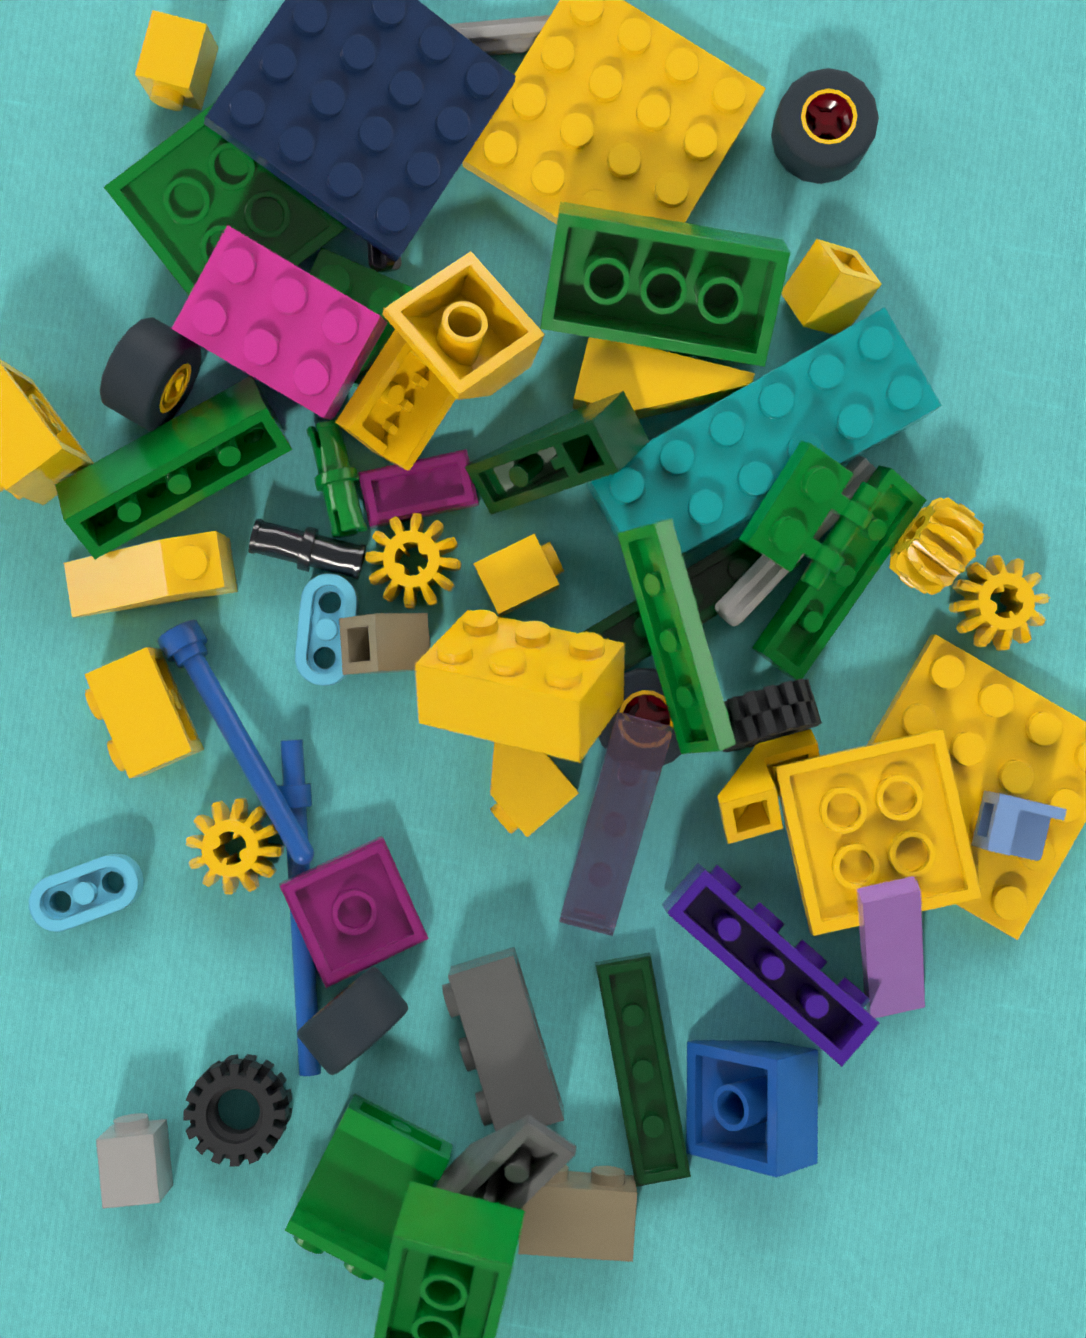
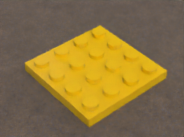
M559 0L515 72V83L467 154L462 165L465 169L557 224L560 201L686 223L762 98L766 88L624 0Z
M936 634L930 635L867 745L936 729L944 730L982 896L980 899L956 905L1018 940L1086 822V721ZM984 790L1067 809L1065 820L1050 819L1044 850L1040 860L1035 861L1014 855L1009 856L971 845Z

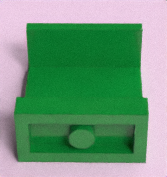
M354 1094L284 1231L294 1235V1241L303 1249L315 1254L326 1252L344 1261L345 1268L353 1275L364 1280L376 1278L384 1282L392 1237L409 1182L412 1181L432 1187L435 1180L439 1181L450 1161L453 1144Z

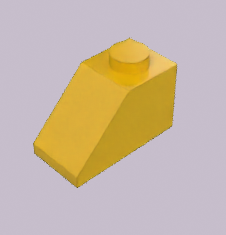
M494 742L490 795L497 803L490 810L510 834L519 828L526 837H529L578 795L579 792L547 754Z

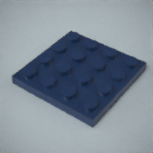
M285 0L206 114L203 124L390 259L397 262L515 83L516 76L418 0Z

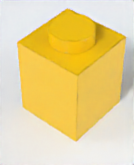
M152 10L135 76L153 103L173 111H181L183 106L202 110L218 52L217 43L208 25Z
M535 533L473 563L500 617L559 589L556 575L564 572L550 541L540 546Z

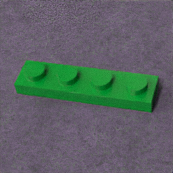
M879 465L867 483L878 489L882 494L870 511L874 517L865 531L860 529L857 531L844 551L842 557L846 560L838 573H830L819 591L799 579L752 646L754 651L793 680L803 679L891 553L902 534L927 501L892 468Z
M672 518L617 533L681 754L718 752L735 745L736 742L729 721V714L725 707L713 665V658L709 651L697 609V602L692 592Z

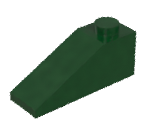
M622 391L582 406L470 462L465 466V469L492 515L617 473L649 442V439L625 392Z

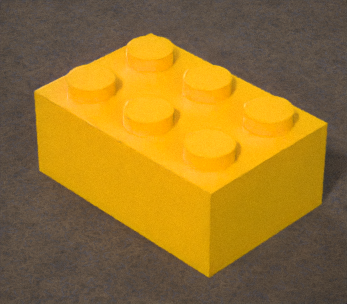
M467 610L415 663L419 723L580 762L624 702L625 643L604 639L601 635L592 632L575 633L551 628L546 623L540 621L523 622L504 618L488 610Z

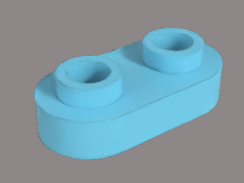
M322 574L316 576L307 583L301 595L295 663L301 676L316 685H334L347 677V675H343L339 618L358 616L359 597L354 586L339 575ZM329 593H337L341 598V606L335 613H326L322 607V601ZM329 647L335 653V663L330 668L323 669L317 663V654L321 649Z
M109 854L48 876L39 881L31 891L29 897L30 914L40 927L49 931L60 932L119 911L134 903L140 896L144 883L141 868L132 858L126 855ZM112 871L118 872L124 879V886L121 891L113 890L108 884V876ZM59 891L68 893L71 898V906L68 910L61 909L56 903V896Z

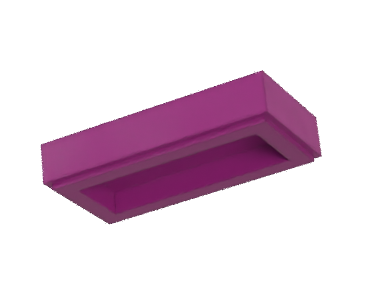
M467 449L417 459L410 470H405L394 464L358 472L370 527L377 528L390 525V519L395 516L401 522L411 520L413 513H420L422 517H428L478 506L475 485L465 469V466L470 463Z

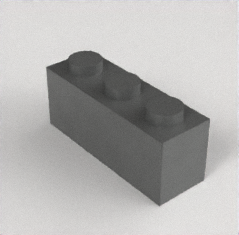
M515 947L451 966L448 974L450 983L442 985L443 995L451 1018L460 1015L466 1037L459 1039V1047L467 1071L470 1072L477 1069L483 1090L476 1092L475 1097L484 1126L493 1124L495 1131L527 1115L532 1116L545 1126L564 1121V1106Z

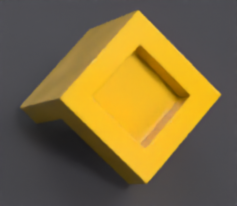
M816 239L784 286L782 297L803 327L836 335L853 325L882 283L856 250Z

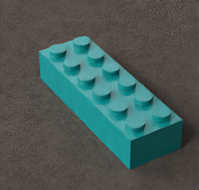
M883 307L650 440L619 472L587 482L586 487L618 542L617 533L672 518L683 557L753 517L801 440L813 444L835 461L844 465L926 418L942 406L887 309Z

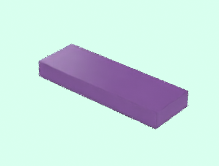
M912 876L858 888L857 902L864 994L871 999L866 1005L867 1011L874 1018H880L924 1008L925 988L921 890L915 877Z

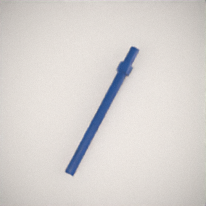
M303 739L282 740L280 742L283 785H278L308 838L307 807L312 806L311 783H305ZM287 850L288 879L309 870L310 863L306 865L297 864ZM290 910L296 1028L298 1032L318 1012L316 965ZM297 1036L299 1075L315 1076L321 1074V1064Z

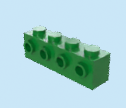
M249 376L55 484L64 522L96 560L293 449L274 410L254 378Z

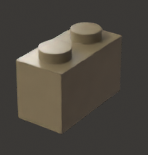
M565 1165L521 1208V1210H525V1215L519 1237L518 1254L633 1262L637 1188L634 1175H625L623 1169L614 1166H595L591 1169V1172L569 1171V1167Z

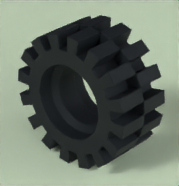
M797 679L795 681H786L775 686H766L757 691H749L744 695L734 696L724 701L736 744L724 749L723 752L755 747L756 744L805 731L822 724L809 680Z
M238 1054L230 1055L223 1062L218 1060L212 1064L189 1091L185 1100L189 1102V1105L183 1110V1121L190 1120L191 1124L186 1129L189 1140L194 1137L198 1138L200 1142L195 1149L201 1155L207 1149L214 1153L211 1159L212 1162L220 1165L223 1159L226 1158L230 1159V1167H239L246 1159H248L249 1164L259 1161L263 1153L268 1154L275 1147L287 1128L286 1125L291 1118L293 1109L289 1108V1103L292 1100L291 1089L285 1090L283 1085L287 1079L282 1072L276 1076L271 1071L274 1064L267 1059L263 1064L256 1062V1055L247 1054L244 1059H238ZM232 1089H242L251 1093L259 1104L260 1114L257 1123L243 1130L227 1126L222 1121L218 1111V1103L222 1094Z

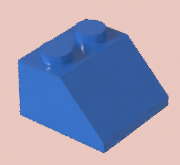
M688 1041L686 1153L776 1178L818 1164V1049L777 1041Z

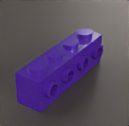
M697 863L662 903L666 913L842 1067L880 1024L864 1009L871 999L845 976L836 984L823 973L821 969L828 961L803 939L794 947L778 932L785 924L762 903L758 902L751 909L741 901L736 894L742 886L716 864L708 872L702 865Z

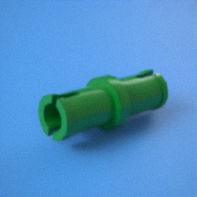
M325 421L315 424L316 428L310 426L306 429L319 474L314 477L316 489L323 492L332 528V537L344 538L358 534L357 530L358 532L367 530L355 484L359 482L357 468L350 467L342 427L336 424V421Z

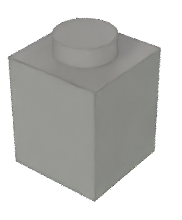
M146 1113L120 1116L114 1119V1124L96 1139L103 1209L161 1202L173 1186L167 1119L149 1121L148 1114Z

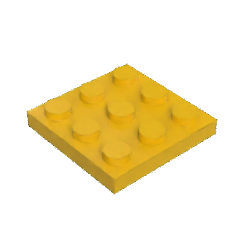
M943 729L931 730L772 766L809 932L813 936L859 926L857 889L914 876L921 890L922 911L982 898Z

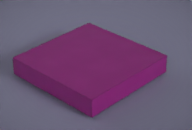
M382 836L279 883L326 988L429 939Z

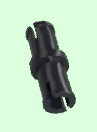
M257 518L252 529L248 550L251 554L257 553L297 563V569L309 572L310 568L314 567L351 576L353 579L358 580L364 562L366 545H357L319 535V529L307 526L305 531L264 522L262 519Z

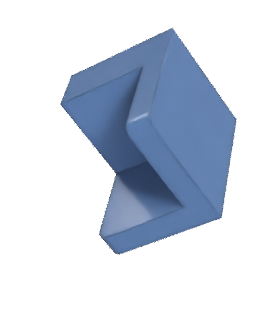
M984 790L971 845L996 853L1038 861L1042 858L1050 819L1065 820L1067 809Z

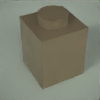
M374 613L339 618L343 675L415 671V663L431 646L428 613Z

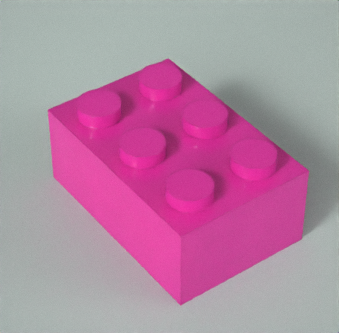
M227 225L171 329L317 415L334 420L388 322L380 315Z

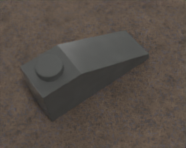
M527 1115L471 1143L443 1172L436 1187L521 1209L576 1155L577 1146L532 1116Z

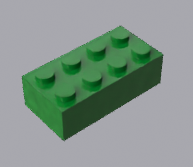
M560 201L540 329L765 367L791 252L782 239Z
M410 1181L392 1237L373 1338H496L525 1210Z

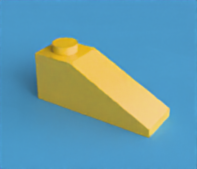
M589 337L573 398V409L576 410L587 404L624 391L637 418L642 419L720 401L752 383L755 373L650 347Z
M218 531L160 539L110 551L96 560L89 556L64 563L73 618L238 592L230 538Z

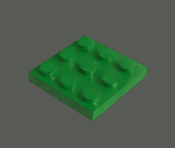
M213 104L104 186L108 194L188 296L227 225L295 266L299 265L347 228L203 124L205 116Z

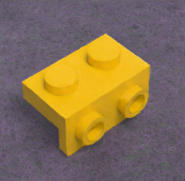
M395 329L335 423L375 454L405 470H410L456 398Z

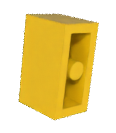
M146 647L84 674L90 687L85 690L88 706L98 720L104 719L112 740L107 742L110 757L119 771H126L129 779L148 775L204 750L161 649Z

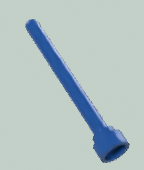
M189 620L169 629L157 640L168 662L175 661L179 669H186L294 862L299 865L310 863L314 857V849L205 658L208 654V650L205 647L208 639L198 621Z

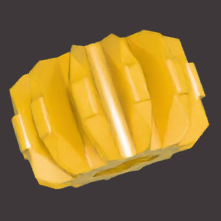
M940 497L932 500L928 507L921 508L918 515L912 520L897 544L893 547L890 554L889 568L898 575L899 580L911 589L916 588L923 594L934 595L939 593L944 587L952 585L954 579L961 572H965V567L969 561L976 557V549L982 544L984 538V524L974 517L975 513L962 503L957 504L949 497L945 499Z
M420 513L412 514L409 531H405L403 523L397 516L391 518L390 526L396 534L391 540L380 531H375L372 536L379 545L385 547L384 553L371 551L367 552L365 560L368 563L384 565V568L373 572L369 576L371 584L380 585L392 579L384 591L383 598L388 602H392L404 588L403 600L404 606L407 609L415 608L417 591H422L424 599L430 606L437 604V596L431 586L437 583L444 590L451 592L455 585L449 578L441 575L442 571L461 570L462 563L460 560L442 557V555L458 547L456 539L450 537L435 543L442 534L444 525L439 520H435L424 534V522ZM418 547L419 553L423 558L428 559V563L424 570L420 566L417 567L420 572L419 574L409 576V570L400 564V559L403 554H406L408 557L410 556L408 552L410 548Z
M1000 555L988 557L985 567L978 562L968 565L966 570L970 581L959 579L954 581L952 588L957 593L964 596V600L950 603L948 609L953 613L964 611L966 618L958 623L956 630L959 633H967L976 628L973 644L979 648L986 647L992 640L997 651L1009 650L1012 639L1019 644L1029 642L1032 637L1028 625L1035 627L1043 626L1046 621L1045 617L1034 610L1037 605L1048 603L1050 597L1045 593L1034 595L1032 589L1039 584L1042 575L1035 572L1022 578L1024 560L1016 558L1005 565ZM1001 592L1000 602L1007 606L1006 612L995 614L997 604L990 600L992 594Z
M245 798L235 799L231 812L223 801L215 802L211 805L214 819L204 814L198 815L194 819L196 827L205 835L187 837L186 845L191 848L201 849L202 855L189 861V866L191 869H198L204 865L208 866L209 871L202 881L207 887L214 885L223 876L222 887L225 894L231 895L235 893L239 886V881H241L247 891L251 892L259 887L257 873L267 878L272 877L276 873L277 869L274 864L266 857H279L283 855L284 846L268 843V837L274 836L278 832L273 824L265 828L260 824L267 815L262 805L254 809L248 817V803ZM230 831L234 832L233 839L242 836L246 842L247 847L239 852L241 860L237 859L238 853L229 856L225 849V844L232 840Z

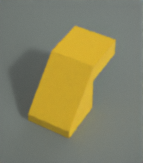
M811 729L756 744L719 793L717 798L728 844L783 829L778 802L779 795L772 766L820 756L818 742Z

